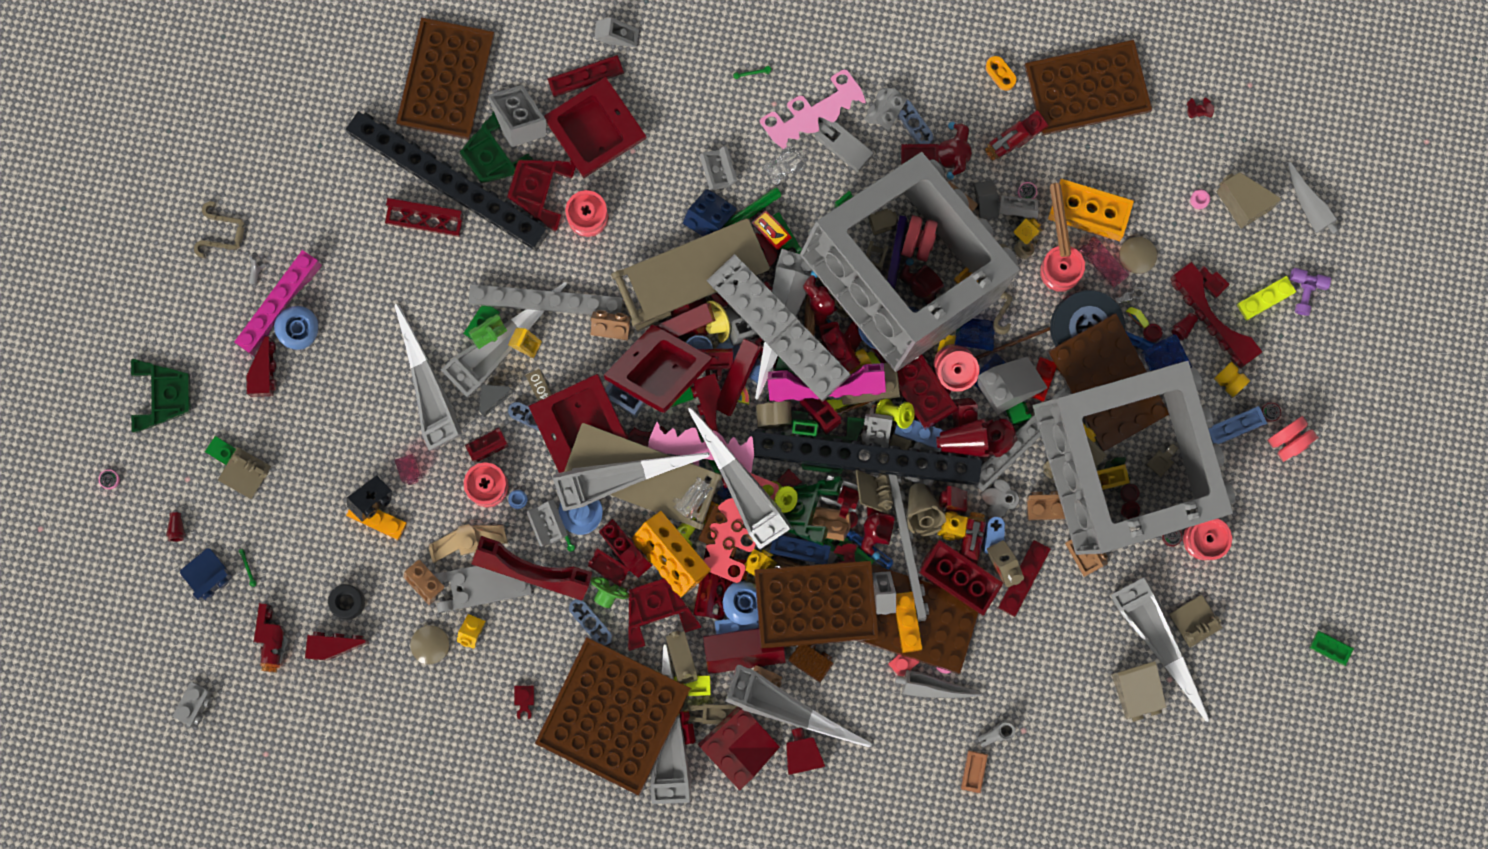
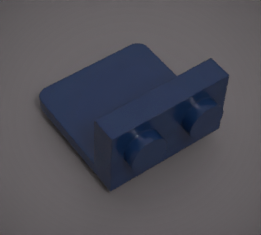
M706 189L690 206L682 224L703 237L722 229L735 214L737 208L711 190Z
M209 548L205 549L180 570L181 576L193 589V595L199 601L209 600L215 591L225 587L233 577L216 554Z

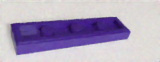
M899 216L887 282L894 290L908 224L906 216Z

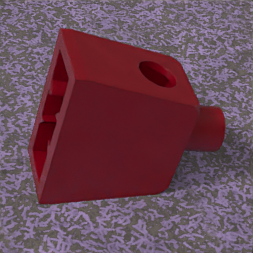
M802 727L792 729L794 741L786 743L788 775L825 767L814 737L805 739Z

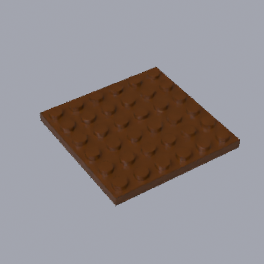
M586 637L535 744L640 796L692 688Z

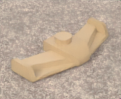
M467 524L459 526L457 530L429 545L432 562L436 563L457 550L460 551L461 556L474 553L481 536L499 541L501 544H508L504 525L471 526Z

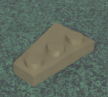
M885 363L886 392L879 395H872L871 393L862 394L861 396L843 395V405L900 397L898 372H895L888 363Z

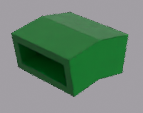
M793 419L792 433L816 436L818 422ZM795 425L814 426V431L795 429Z

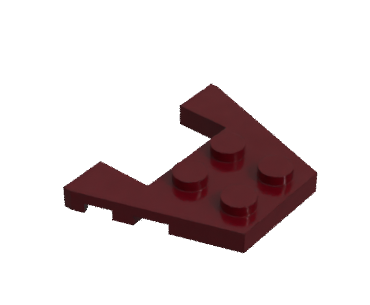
M518 160L507 198L537 220L546 224L549 229L556 232L561 214L543 209L553 173L572 179L576 167L572 161Z
M665 578L629 590V651L646 646L640 626L679 614L685 633L701 628L700 623L680 596L673 591Z

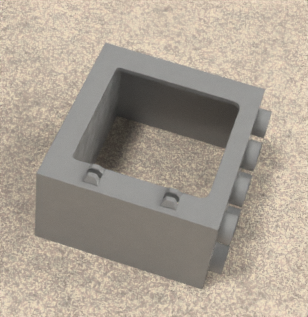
M923 152L917 154L817 220L800 253L801 257L895 372L997 302L1020 270L1015 254L1009 248H1002L993 238L991 225L985 219H978L968 208L969 202L966 195L959 189L953 190L944 179L945 174L941 165L935 160L929 161ZM902 193L908 197L927 221L933 220L938 222L937 234L961 263L969 269V272L972 273L917 313H913L847 233L848 229ZM939 307L940 310L933 315L931 312Z
M1189 361L1032 405L1076 555L1106 553L1233 514L1231 504L1235 503V492L1228 481H1223L1220 466L1224 465V455L1220 446L1217 443H1212L1208 430L1213 426L1212 414L1206 405L1201 406L1197 391L1202 388V380L1198 370L1194 367L1190 368ZM1164 394L1194 500L1114 524L1109 515L1082 418L1097 412ZM1196 508L1197 512L1187 515L1186 510ZM1140 526L1139 530L1130 532L1129 527Z

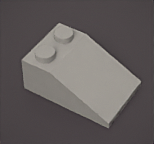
M523 85L488 95L502 132L511 147L546 136V119Z
M1028 356L995 366L978 375V386L996 415L1047 389L1046 384Z

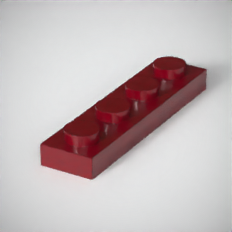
M1036 540L1032 541L1020 564L1024 579L1019 584L1008 587L997 607L998 609L1013 617L1016 616L1051 550L1049 547Z

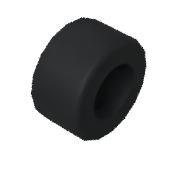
M342 584L336 586L328 596V607L334 616L340 619L351 620L362 613L365 607V598L360 589L350 584ZM346 594L351 595L354 600L353 606L347 610L342 609L339 604L340 598Z

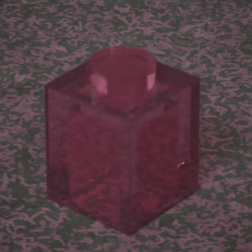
M414 454L395 460L401 481L404 484L413 485L419 482L418 479L423 478Z

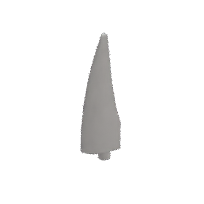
M1289 162L1288 166L1295 192L1316 234L1327 228L1330 229L1332 234L1339 231L1335 224L1337 219L1327 204L1312 191L1293 164Z
M907 670L905 677L896 675L895 683L903 684V695L927 698L982 696V692L946 682L926 673Z

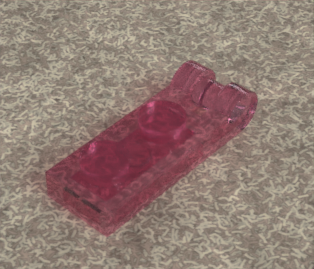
M1092 237L1086 246L1083 245L1079 248L1083 256L1094 265L1113 288L1129 276L1096 237ZM1094 248L1098 250L1095 255L1091 252Z

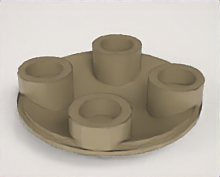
M1130 238L1120 248V264L1129 272L1135 274L1147 273L1154 267L1157 261V250L1154 244L1146 238Z
M432 625L421 627L412 636L410 643L411 652L423 664H436L448 654V636L439 627Z

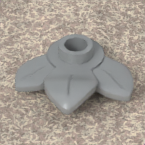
M996 479L994 483L995 488L987 489L981 494L982 499L991 505L988 511V516L990 517L1004 516L1008 509H1014L1019 504V496L1015 491L1011 490L1009 483L1005 480ZM1008 496H1012L1013 498L1012 502L1010 503L1006 502V498Z

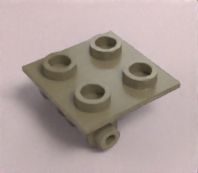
M237 447L219 476L218 481L252 499L263 479L268 475L271 466Z
M856 470L860 504L889 514V509L893 505L889 476L887 474H879V477H874Z
M1202 595L1169 614L1189 648L1222 629L1220 618L1214 615Z

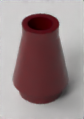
M1189 313L1173 325L1172 335L1180 341L1187 339L1195 323L1198 321L1197 316Z
M172 512L169 514L166 536L168 541L171 542L183 541L186 534L181 513Z

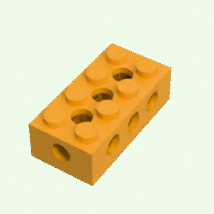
M1060 179L1059 183L1061 184L1067 226L1120 242L1124 236L1134 201ZM1068 202H1073L1076 207H1071ZM1052 204L1047 219L1055 222ZM1087 208H1092L1094 213H1090ZM1105 213L1111 214L1112 218H1107Z
M662 511L648 519L631 538L636 547L646 555L648 561L656 567L660 575L667 580L673 591L678 593L680 597L696 587L711 571Z

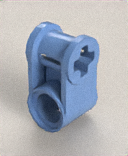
M1000 517L990 518L986 522L983 553L988 554L986 548L1002 540L1005 541V523ZM996 521V524L999 525V528H997L994 531V528L991 527V524Z

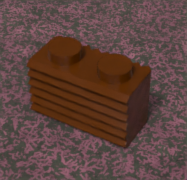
M814 645L798 646L788 662L821 683L833 665V662H831L832 657L825 652L818 653L815 651L816 646Z

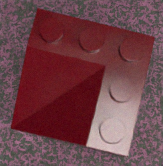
M741 707L733 710L698 743L699 747L739 791L756 776L780 748L749 712L742 710Z

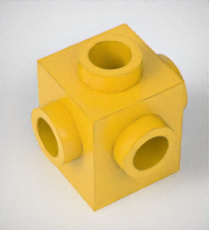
M954 511L946 512V522L943 523L942 529L937 532V535L943 536V539L950 541L962 539L966 534L968 517L960 516Z
M754 549L744 564L745 571L755 577L754 570L774 568L777 562L771 559L773 555L765 550L759 552Z

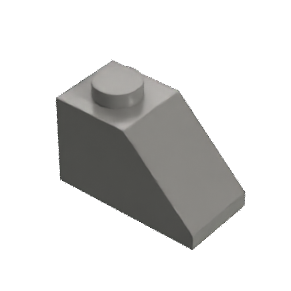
M610 17L596 21L594 39L609 45L637 47L639 29Z
M891 572L872 573L876 614L896 613V591Z

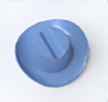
M292 306L286 308L275 320L274 329L276 336L288 348L295 350L305 349L317 337L318 320L315 314L305 307Z
M600 500L584 507L563 511L560 503L558 512L566 530L573 534L584 535L592 532L599 525L603 515V508Z
M740 581L731 584L727 588L723 597V609L726 616L732 622L747 625L758 621L755 584Z

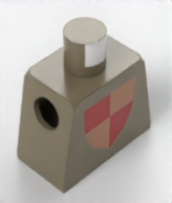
M1004 540L986 548L997 577L1006 587L1017 585L1023 581L1024 576L1018 560ZM1002 556H1004V557L1006 558V559H1004L1005 562H1002V561L1000 560V558H1001Z

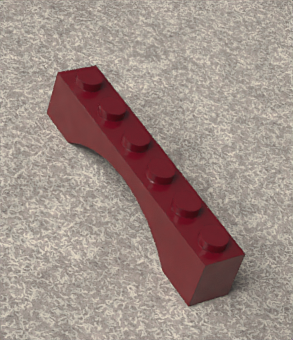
M1192 262L1170 278L1173 288L1181 292L1184 296V302L1188 306H1192L1197 318L1207 325V331L1218 339L1220 348L1229 353L1231 356L1230 360L1236 366H1239L1241 369L1263 352L1252 337L1231 330L1215 316L1205 297L1203 275Z
M760 337L755 341V344L762 347L759 352L762 355L764 340ZM777 356V359L772 367L774 371L776 369L779 356ZM814 398L799 400L813 420L818 422V426L826 435L841 424V417L826 400L823 402L820 399Z
M714 373L697 379L691 389L694 398H699L700 404L697 407L700 416L704 415L705 423L712 431L718 432L716 413L721 390ZM722 477L724 488H727L724 478Z
M484 536L480 537L471 563L472 565L581 601L587 592L592 572L574 566L552 568L532 564L511 553L501 542Z

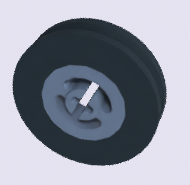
M1088 290L1070 294L1056 306L1050 322L1052 341L1057 346L1077 335L1076 322L1080 316H1083V319L1079 321L1077 326L1095 325L1097 322L1092 318V315L1100 322L1112 314H1117L1125 330L1123 312L1110 296L1102 292ZM1077 329V330H1078V332L1080 333V332H1082V331H1084V330H1086V329Z

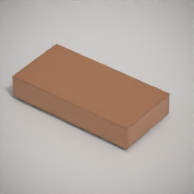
M968 750L961 784L962 790L981 793L988 754Z

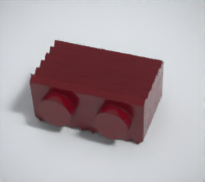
M833 328L821 337L829 353L848 372L860 365L861 362L852 349L853 347H851L846 335L839 329Z

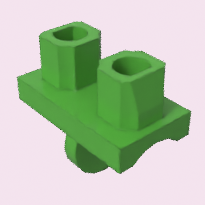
M497 314L488 318L486 322L478 327L471 329L469 334L476 347L480 349L491 341L496 342L498 340L497 337L507 332V329Z

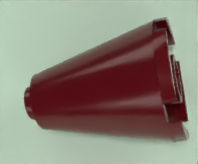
M979 419L940 432V436L936 437L937 448H941L942 452L989 457V452L985 453V450H989L986 426H982V423H986V419Z

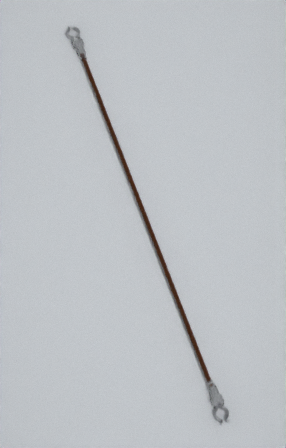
M1133 290L1132 293L1127 291L1113 300L1120 305L1123 303L1127 304L1134 298L1141 299L1142 297H1133ZM1050 327L977 355L975 358L978 360L1050 331ZM870 402L855 404L838 411L837 414L841 415ZM792 428L780 431L784 432L787 436L795 434L792 433Z

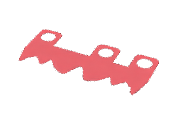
M750 473L761 487L767 484L773 487L774 493L770 497L774 501L779 490L778 484ZM730 498L718 506V509L725 515L728 521L722 524H711L710 530L716 532L717 538L714 540L715 544L706 545L710 557L705 558L703 561L711 569V573L738 583L745 572V565L729 558L733 548L726 550L723 547V541L726 538H730L734 541L735 547L748 552L753 551L756 544L753 541L752 545L748 547L741 544V537L744 534H748L747 529L742 528L740 532H734L731 529V524L734 521H740L742 525L744 522L733 498ZM735 523L733 525V528L735 530H739L741 528V525L739 523ZM711 532L712 538L715 537V534L713 532ZM727 540L725 542V547L730 548L732 546V542L730 540ZM731 565H737L740 568L739 576L731 577L728 574V568Z

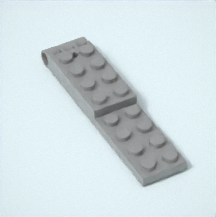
M735 254L706 280L822 402L851 376Z

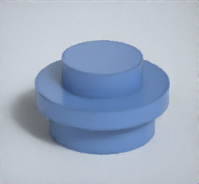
M514 490L508 497V502L514 509L525 507L528 501L527 495L522 490Z

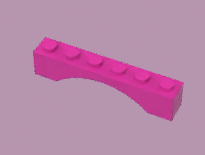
M302 250L234 343L255 357L264 337L269 336L277 316L321 268L322 265L319 261Z
M884 363L863 365L829 396L839 398L843 395L861 396L862 394L870 393L872 395H879L886 392ZM788 370L768 372L767 380L770 401L782 402L788 399L799 401L805 398L819 399L798 376Z

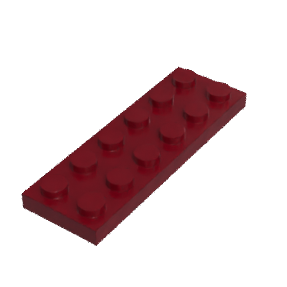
M870 347L880 363H887L877 349ZM922 354L897 371L900 393L906 402H910L913 405L915 416L924 429L929 428L958 410Z

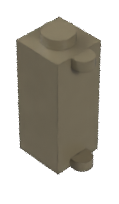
M685 631L671 632L666 636V643L677 681L682 684L697 681V673Z

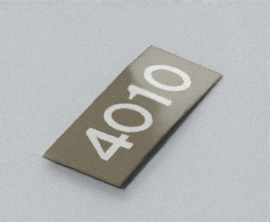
M540 369L526 375L538 401L552 395Z

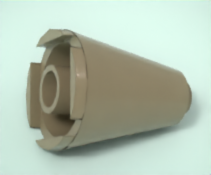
M914 484L909 489L908 529L913 534L915 532L920 533L921 536L933 535L942 529L943 523L946 522L944 511L925 484Z

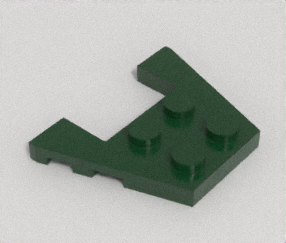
M494 111L488 120L482 124L477 133L460 150L461 157L481 184L513 176L518 160H533L528 153L513 163L510 161L492 136L493 132L501 128Z
M131 359L132 377L151 376V414L131 415L132 433L144 431L191 413L190 374Z
M791 410L792 424L793 419L807 420L808 412ZM848 417L846 437L816 434V436L823 437V440L831 441L832 438L841 439L843 443L856 441L865 419ZM795 425V429L806 430L807 425ZM804 435V438H811V439H812V436H811V435ZM804 445L801 451L808 454L812 451V448L809 445ZM825 447L821 449L820 453L823 456H828L831 454V450ZM842 450L839 454L842 458H848L850 452ZM801 464L802 470L830 472L833 474H841L843 469Z
M841 476L834 477V480L830 481L820 480L817 484L809 486L803 484L792 487L797 492L798 500L792 511L783 513L792 526L788 532L824 546L828 534L827 527L811 526L820 495H839L843 483Z

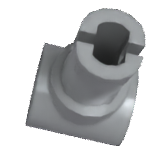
M1003 720L999 725L993 727V730L977 737L979 742H981L982 748L996 741L1000 742L1013 738L1016 727L1011 720ZM1004 725H1009L1012 728V732L1004 734L1001 728Z

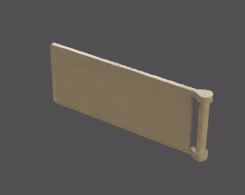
M745 219L628 268L618 270L612 273L611 276L616 281L630 313L631 323L633 327H636L646 321L717 293L706 280L734 254L756 276L768 272L770 267L749 219ZM625 275L629 277L644 316L639 317L622 278Z
M582 423L564 472L571 471L572 468L672 456ZM689 463L610 495L656 513L662 511L669 518L703 530L705 517L717 484L722 479V474ZM709 476L711 481L696 521L692 520L691 517L705 478Z

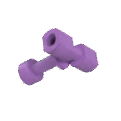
M1293 268L1289 280L1301 283L1300 287L1304 289L1301 303L1296 304L1294 312L1299 315L1309 316L1311 306L1308 303L1311 291L1316 290V288L1322 290L1329 289L1331 278L1319 274L1317 276L1308 275L1305 270Z

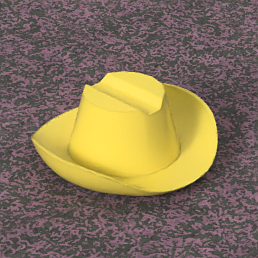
M707 301L711 305L716 321L706 325V330L709 334L718 333V340L720 343H723L730 335L731 327L728 315L719 303Z

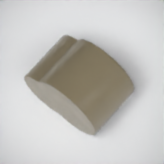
M785 401L756 405L758 429H776L792 425L791 402Z

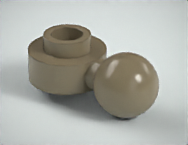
M1017 237L1019 241L1014 246L1015 253L1022 259L1029 258L1034 253L1033 244L1031 242L1025 244Z

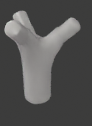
M250 255L251 274L249 284L256 285L258 274L261 269L266 267V264L263 263L257 266L256 259Z

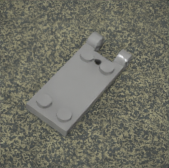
M525 556L519 557L526 561ZM478 566L433 574L442 584L450 582L453 600L436 603L438 613L532 595L530 583ZM461 586L462 591L458 592L457 587Z

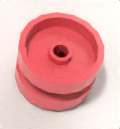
M588 190L579 191L572 195L566 204L565 212L568 224L578 235L584 237L596 236L607 226L609 216L606 203L596 192Z
M912 215L901 255L910 258L913 256L915 247H918L917 260L927 262L937 235L935 232L938 222L928 220L924 230H920L923 221L922 217Z
M1059 246L1052 248L1046 254L1040 266V276L1043 283L1049 289L1065 292L1077 285L1085 271V261L1082 254L1076 248L1070 246L1071 255L1068 257L1060 256Z
M949 344L936 354L933 361V369L937 378L949 390L954 392L964 391L971 388L978 379L979 364L972 352L965 346Z
M1303 416L1267 440L1272 448H1277L1285 443L1286 446L1278 451V456L1283 462L1292 456L1298 455L1319 438L1314 430H1308L1301 435L1300 431L1308 426V422Z
M487 462L478 463L471 467L466 473L463 482L467 496L478 506L486 508L495 507L502 503L509 490L508 479L504 472L496 465ZM485 483H489L487 489L484 488Z
M1218 518L1188 527L1184 531V547L1189 555L1195 559L1204 561L1220 559L1231 548V530L1225 522Z

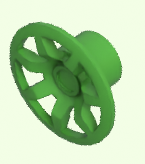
M592 577L590 580L598 589L594 601L603 607L611 608L616 598H629V593L623 587H620V590H618L619 586L616 584L610 587L609 581L605 578Z

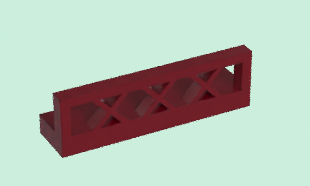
M387 198L386 206L388 210L385 224L460 237L464 218L462 211ZM392 210L401 212L404 217L398 221L391 220ZM416 214L422 220L417 224H411L408 218ZM432 217L437 218L440 222L434 228L429 227L426 223ZM450 221L458 222L456 231L447 230L445 224Z
M707 548L705 549L704 559L710 557ZM734 553L733 557L730 556L729 558H730V559H734V558H735V553ZM709 572L699 583L693 615L723 620L725 613L723 597L730 580ZM721 585L722 592L718 596L716 592L717 586ZM717 603L719 607L718 614L714 615L712 614L713 606Z

